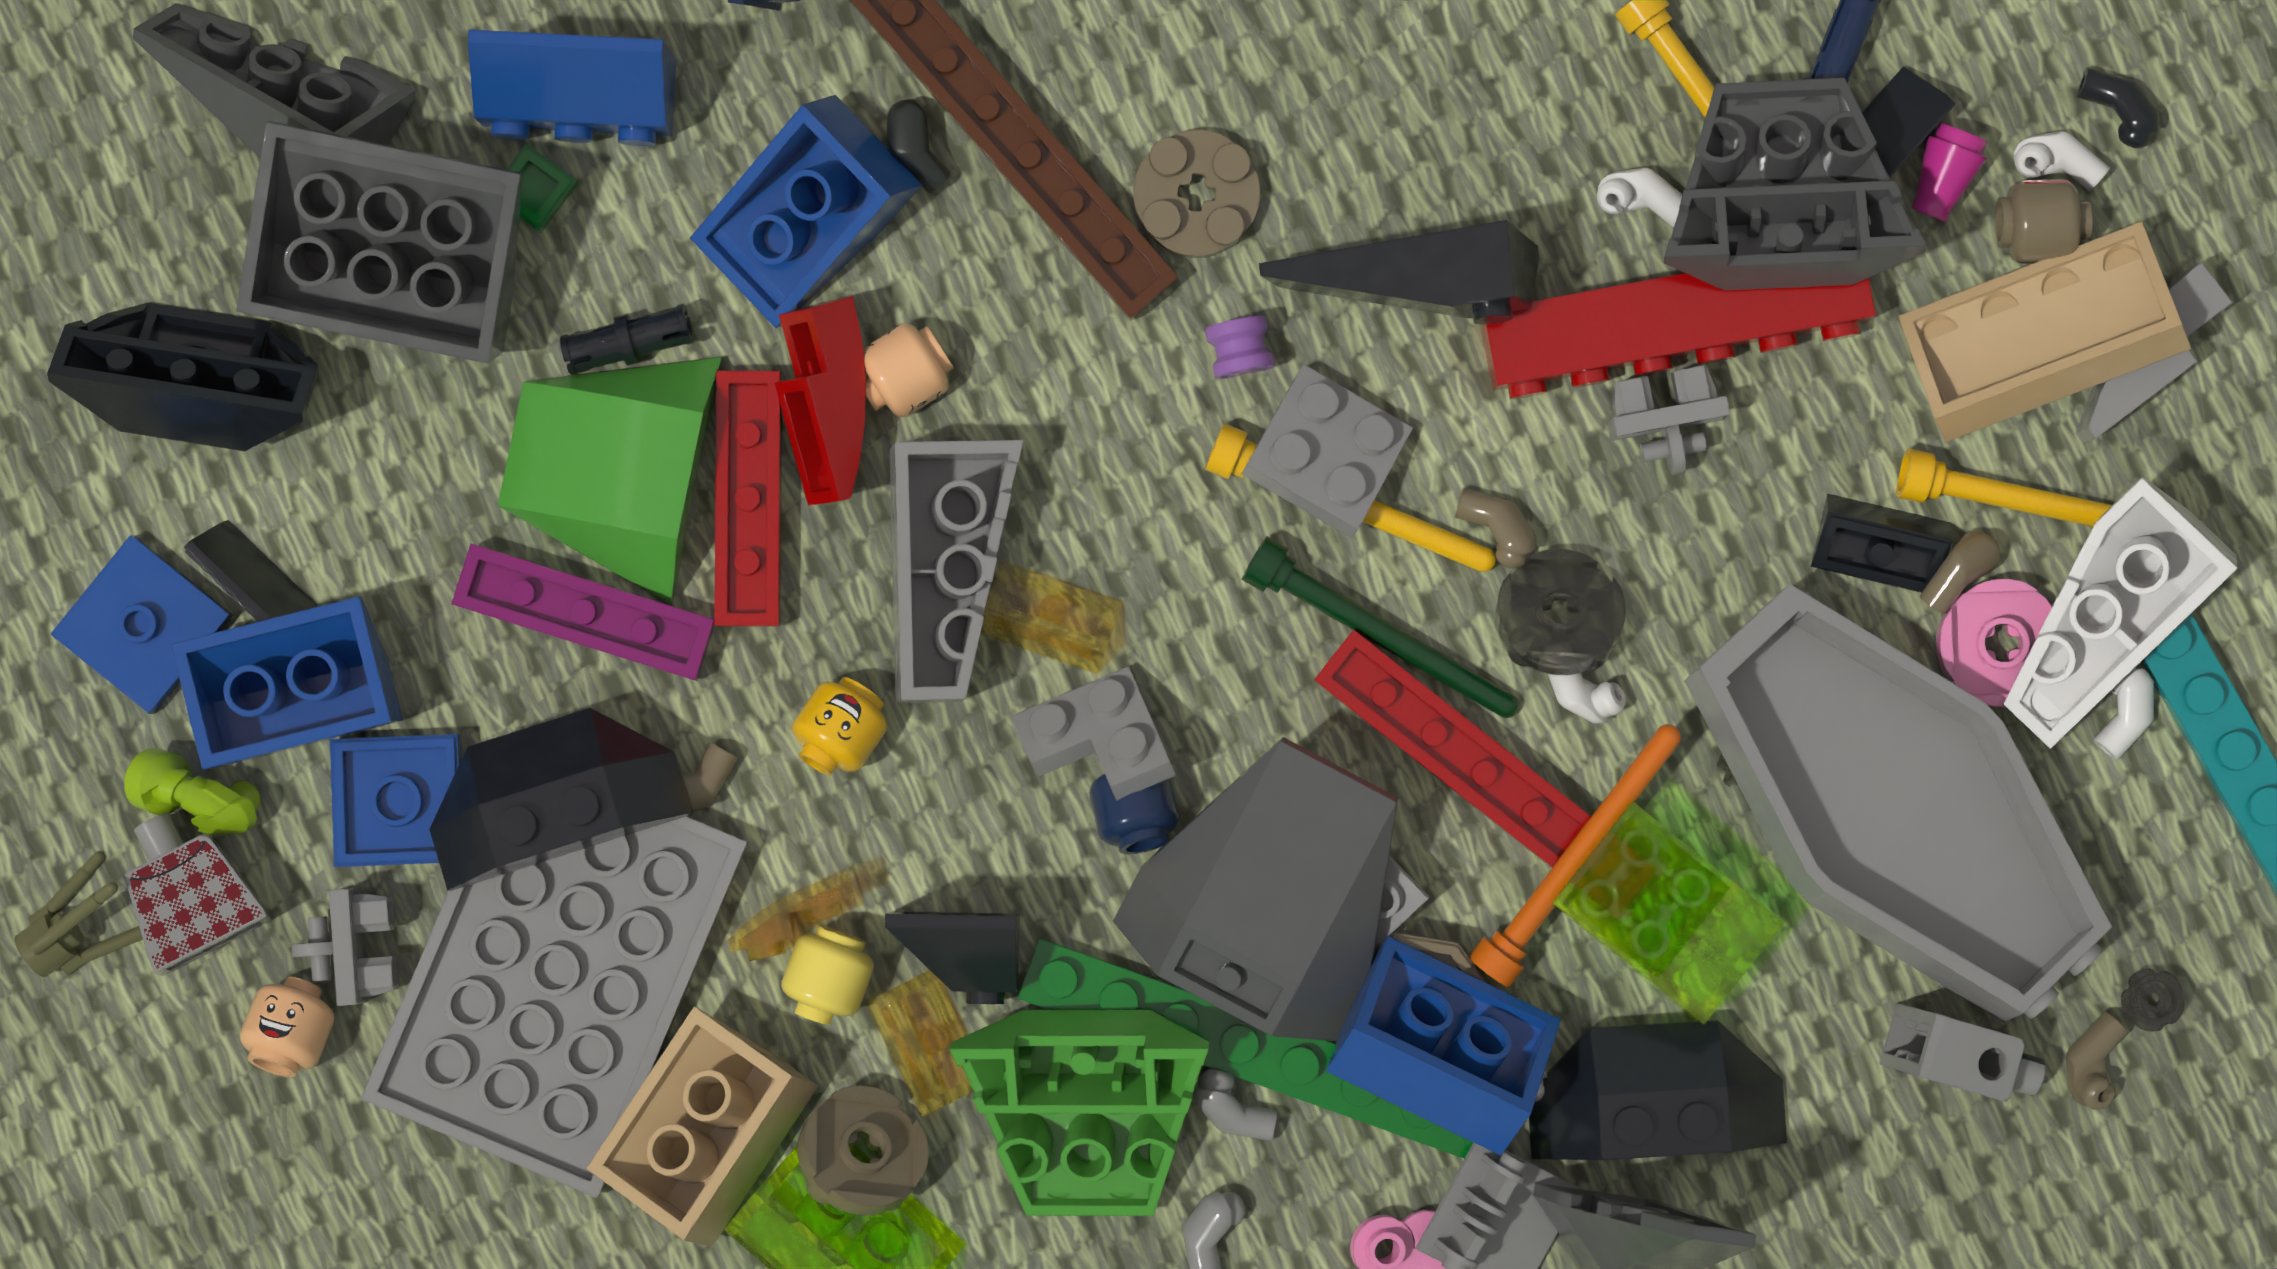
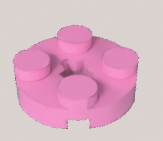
M1996 579L1970 587L1958 596L1947 613L1939 621L1936 633V654L1942 672L1950 682L1985 702L1988 706L2006 707L2004 701L2053 605L2043 595L2036 592L2038 591L2037 589L2018 580ZM1996 625L2005 626L2006 635L2017 637L2018 648L2007 652L2006 662L1997 661L1994 651L1986 650L1985 638L1994 635Z

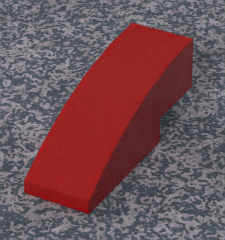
M853 296L821 302L779 314L795 377L778 381L774 384L808 506L840 502L851 498L860 463L865 426L866 375L862 336Z

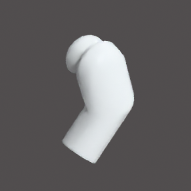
M2135 667L2111 690L2112 693L2118 695V713L2093 739V742L2115 761H2118L2142 735L2154 718V681L2143 668L2137 669Z

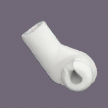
M2064 131L2029 136L2021 141L2014 151L2016 169L2023 176L2036 178L2065 171L2088 191H2091L2110 169L2105 162L2075 137Z
M1644 167L1613 172L1607 175L1598 186L1597 201L1603 211L1615 215L1622 212L1649 208L1673 228L1683 194L1654 170Z
M1570 643L1551 647L1541 653L1556 699L1563 708L1593 724L1607 723L1611 721L1613 715H1617L1624 710L1626 698L1621 687L1614 682H1604L1598 686L1584 679Z

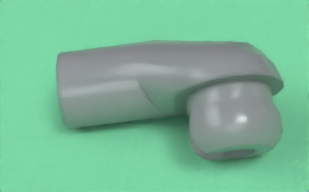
M1209 1069L1200 1075V1089L1194 1090L1195 1104L1217 1129L1230 1134L1272 1142L1278 1110L1239 1103L1235 1097L1231 1096L1234 1079L1227 1072Z
M1215 1191L1204 1196L1185 1221L1183 1237L1190 1269H1222L1217 1243L1231 1225H1239L1245 1216L1244 1202L1236 1193L1227 1191L1221 1194Z

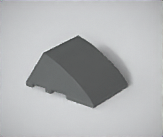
M1845 78L1715 84L1689 179L1681 198L1678 216L1665 252L1664 264L1722 290L1855 285L1926 252L1927 245L1919 228L1914 229L1901 203L1902 193L1896 181L1890 180L1875 150L1877 142Z

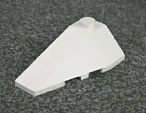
M2142 476L2095 522L2004 701V705L2051 749L2238 568L2236 554L2187 508Z

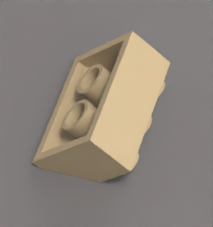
M693 1007L586 1169L681 1239L712 1247L805 1108L818 1085L767 1049L701 1009Z

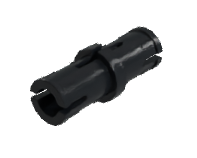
M679 304L673 308L635 318H630L626 313L615 316L614 323L571 335H561L560 345L564 361H570L567 364L568 372L570 375H576L582 371L624 361L629 366L640 363V358L643 355L684 344H694V333L690 317L685 318L688 315L685 305Z

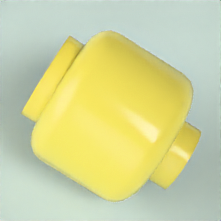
M821 925L818 926L816 934L807 933L800 936L794 945L781 983L783 992L790 998L798 1001L794 1013L825 1025H831L834 1014L846 1017L857 1013L861 1007L875 965L873 958L864 951L867 942L850 934Z

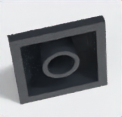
M892 911L885 914V928L951 991L966 992L967 1004H1004L1005 992L1017 993L1019 981L1020 914Z

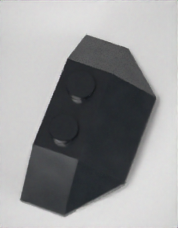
M144 303L104 314L86 324L82 320L65 324L47 376L51 384L119 432L247 451L304 421L319 369L318 364L310 356L306 357L296 343L273 322Z
M588 708L468 746L429 830L447 891H453L692 815L694 810L676 752L604 714Z
M1718 1020L1588 1028L1547 1072V1078H1543L1544 1095L1539 1101H1535L1532 1112L1528 1117L1531 1159L1617 1160L1728 1153L1787 1143L1783 1079Z

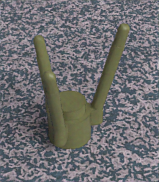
M95 852L44 907L28 918L31 925L15 936L14 941L18 952L28 966L38 975L47 977L59 967L67 975H70L89 961L143 940L140 928L137 926L81 950L77 948V946L84 942L83 934L77 924L118 891V885L115 882H108L68 914L60 911L105 861L106 856L103 852Z

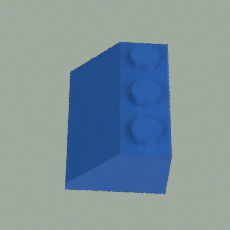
M468 29V52L474 118L483 127H491L492 137L525 140L529 139L530 129L555 130L554 139L558 141L590 143L593 141V132L617 133L618 143L654 146L656 145V136H672L676 60L663 39Z
M361 596L171 644L202 770L218 768L404 721L388 658Z
M1387 935L1343 1023L1326 1072L1496 1154L1502 1155L1532 1112L1561 1019Z

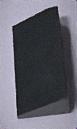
M1904 66L1862 112L1877 142L1875 150L1889 178L1893 176L1956 104L1947 94Z
M1827 494L1811 567L1922 593L1949 554L1953 542L1951 522Z
M229 520L222 521L191 539L184 546L186 549L185 553L257 622L317 606L307 594Z

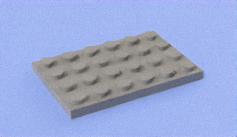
M686 816L453 891H448L361 1099L592 1197H600L606 1183L586 1168L657 1063L749 841Z

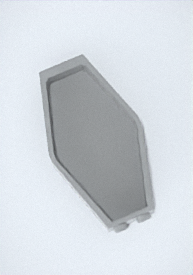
M1791 584L1769 601L1684 680L1788 882L1810 905L2002 1022L2024 1013L2029 1019L2037 1016L2059 995V992L2053 985L2068 970L2073 976L2078 975L2103 952V949L2097 942L2112 926L2004 722L1985 702Z

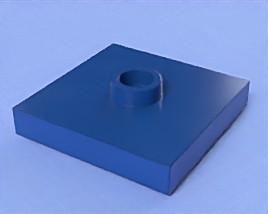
M130 535L51 632V635L147 713L154 714L180 682L171 644L220 632L232 618L233 614L140 539Z
M461 734L330 739L334 867L439 863L429 829L462 760Z

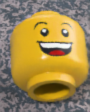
M842 677L839 683L822 682L814 690L792 725V732L795 738L803 746L798 756L810 767L827 776H831L835 768L846 772L858 771L864 766L887 730V721L881 712L884 707L883 701L871 690L847 677Z

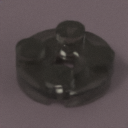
M1544 550L1526 558L1523 566L1515 569L1512 574L1510 572L1503 580L1495 611L1497 630L1507 646V654L1512 662L1522 667H1531L1534 670L1552 675H1573L1602 667L1620 639L1626 617L1624 594L1615 578L1613 577L1611 582L1608 576L1597 568L1598 562L1586 554L1573 550ZM1560 600L1565 602L1567 611L1577 613L1578 617L1568 619L1567 623L1561 624L1547 617L1544 611L1551 610L1554 601Z

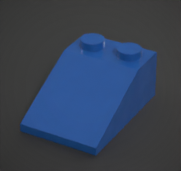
M836 95L802 104L693 233L690 239L775 328L781 327L779 314L800 309L890 223L922 184Z

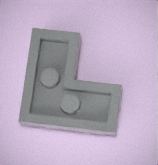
M1129 666L1012 715L1037 777L1096 753L1117 801L1131 793L1141 791L1176 776Z

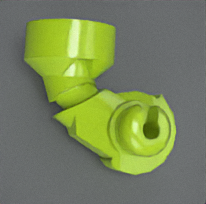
M149 748L140 752L131 761L125 774L124 789L126 797L131 805L137 809L161 815L164 813L171 814L181 806L182 809L195 816L191 819V822L199 828L197 831L207 834H243L256 824V810L260 806L261 796L256 786L247 780H237L231 787H226L204 776L193 778L190 767L182 756L159 748Z

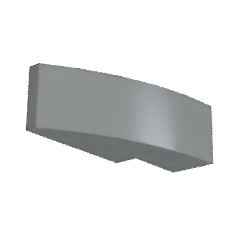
M2202 262L2188 268L2168 285L2187 337L2233 303ZM2188 350L2094 386L2087 399L2076 435L2083 444L2098 438L2198 361Z

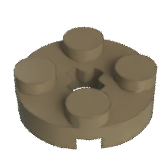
M1185 130L1157 141L1140 163L1133 188L1134 207L1147 234L1166 251L1187 258H1207L1215 256L1236 244L1253 225L1260 202L1259 178L1247 151L1240 145L1232 142L1228 137L1208 130ZM1192 177L1205 178L1204 184L1206 188L1216 189L1214 201H1204L1201 211L1189 210L1188 199L1178 197V187L1190 186Z
M859 1085L844 1087L832 1093L829 1099L821 1102L803 1124L798 1139L799 1164L807 1179V1191L814 1200L822 1204H831L835 1208L850 1214L865 1216L894 1211L902 1205L924 1176L929 1159V1146L925 1130L917 1118L912 1122L908 1114L899 1108L902 1101L885 1090ZM858 1137L866 1139L867 1149L877 1151L878 1158H872L868 1163L861 1162L852 1155L849 1147L855 1144Z

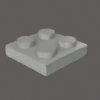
M1303 364L1241 474L1352 538L1363 522L1413 427Z

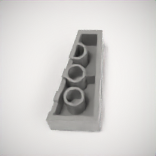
M1024 440L895 442L889 449L896 703L960 702L966 699L983 624L985 606L997 562V552L1011 499L1016 467L1019 463Z

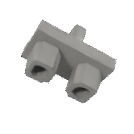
M1707 365L1682 369L1671 373L1677 405L1654 409L1648 377L1615 382L1613 384L1612 397L1614 417L1607 422L1610 441L1661 432L1662 440L1640 444L1643 461L1648 462L1666 458L1668 469L1672 476L1685 473V454L1706 451L1707 445L1703 432L1681 436L1679 428L1723 420V417L1730 415L1727 396L1717 397L1716 388Z
M359 888L329 890L332 941H329L327 916L308 918L310 943L291 944L292 957L311 956L312 981L331 980L330 955L333 954L337 1006L367 1002L366 997L399 989L396 955L364 958L362 933L394 930L393 897L370 893L359 894Z

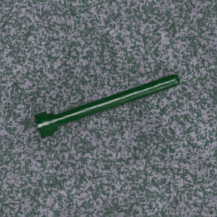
M1268 536L1265 537L1245 570L1241 580L1264 592L1266 588H1269L1278 593L1282 588L1498 716L1510 718L1518 712L1519 701L1513 694L1294 567L1297 560L1287 555L1289 548Z

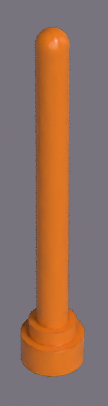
M1665 724L1658 728L1504 932L1496 930L1490 939L1484 936L1468 957L1486 974L1507 988H1510L1525 968L1521 961L1527 955V952L1523 948L1679 745L1681 733L1677 727Z

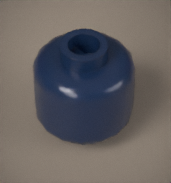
M1105 774L1097 778L1090 787L1089 797L1098 834L1108 845L1118 846L1119 852L1122 854H1139L1164 846L1169 841L1168 834L1176 828L1180 820L1171 778L1141 791L1131 793L1117 801Z

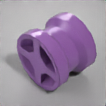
M1259 315L1229 320L1204 329L1207 342L1215 347L1217 359L1212 366L1215 379H1228L1276 367L1274 353L1266 348L1264 335L1268 330L1266 316Z

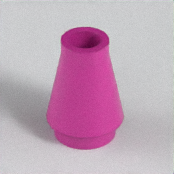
M1940 123L1935 136L1928 135L1917 193L1911 209L1947 222L1952 209L1986 162L1987 158L1983 157L1982 154L1988 141L1955 127Z

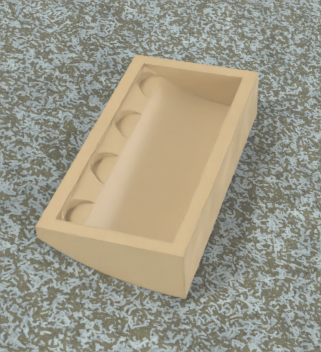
M2142 221L2079 245L2072 254L2035 262L1898 316L1931 411L1945 442L2191 349Z

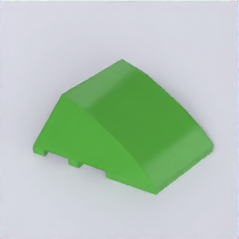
M723 357L524 381L498 506L673 605L685 543H683L707 422L708 419H711L716 394V371L721 370Z
M1021 1010L951 1042L949 1050L956 1065H962L974 1091V1104L978 1112L984 1113L998 1143L996 1150L1026 1216H1154L1175 1153L1176 1143L1192 1101L1193 1091L1209 1049V1041L1152 1010Z

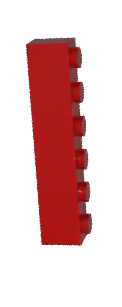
M1683 273L1532 301L1531 308L1512 311V319L1507 322L1480 326L1492 390L1508 388L1509 398L1519 399L1547 393L1546 381L1570 377L1572 388L1610 381L1608 370L1633 365L1635 376H1643L1673 369L1671 358L1696 354L1698 365L1735 358L1734 346L1755 342L1759 344L1760 353L1779 351L1798 346L1796 335L1820 330L1823 341L1848 338L1861 334L1859 323L1869 321L1876 316L1869 278L1855 285L1722 290Z

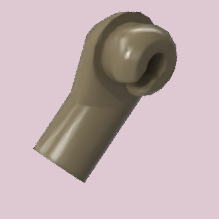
M1463 487L1455 518L1489 527L1498 543L1495 554L1496 559L1503 566L1520 568L1526 565L1529 560V553L1534 552L1536 549V535L1519 506L1510 500Z
M1977 530L1966 533L1959 543L1953 547L1920 594V598L1933 609L1946 614L1966 586L1995 569L2000 556L1997 541L1982 531Z
M711 743L695 772L683 774L694 811L705 809L713 804L739 759L714 743Z
M2106 1011L2069 1047L2065 1057L2070 1094L2078 1104L2087 1106L2092 1110L2104 1109L2114 1098L2115 1087L2109 1083L2105 1057L2128 1035V1031L2123 1025Z

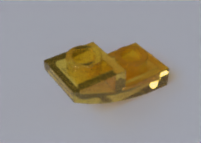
M850 874L826 879L801 888L761 910L728 939L730 952L746 949L749 961L786 953L784 940L798 937L793 912L803 910L806 922L842 915L841 901L855 898Z

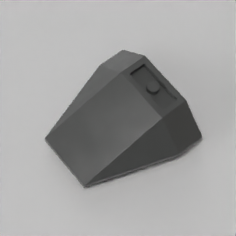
M1282 737L1141 866L1113 922L1157 976L1270 1036L1337 1041L1343 1023L1373 963L1398 797Z

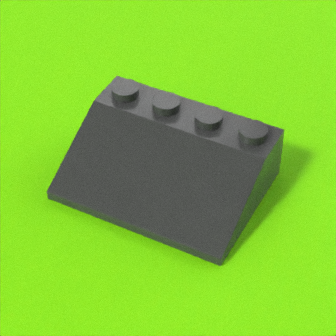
M267 121L236 312L489 364L504 351L514 293L523 173Z

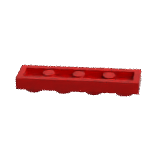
M716 371L714 626L780 627L782 409L774 383L782 381L781 371Z

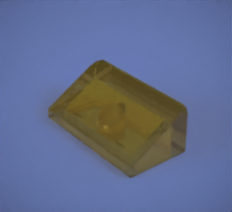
M1002 562L985 606L980 634L1098 674L1123 603Z
M930 970L865 1002L921 1116L939 1110L973 1092L962 1065H956L949 1050L951 1042L966 1036L938 978Z

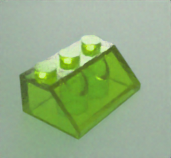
M798 1145L723 1229L768 1269H946L966 1245L963 1240L910 1194L902 1205L894 1211H886L882 1214L868 1216L850 1214L835 1208L831 1204L818 1203L807 1191V1179L801 1170L798 1159ZM855 1145L849 1147L850 1152L857 1160L864 1163L870 1161V1158Z

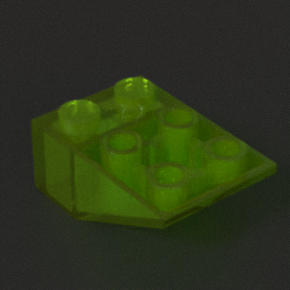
M1634 802L1629 804L1552 902V904L1639 977L1692 1019L1702 1024L1707 1022L1784 924L1782 920Z

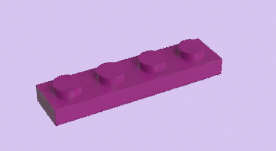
M471 543L451 603L461 608L698 681L715 627L714 619Z

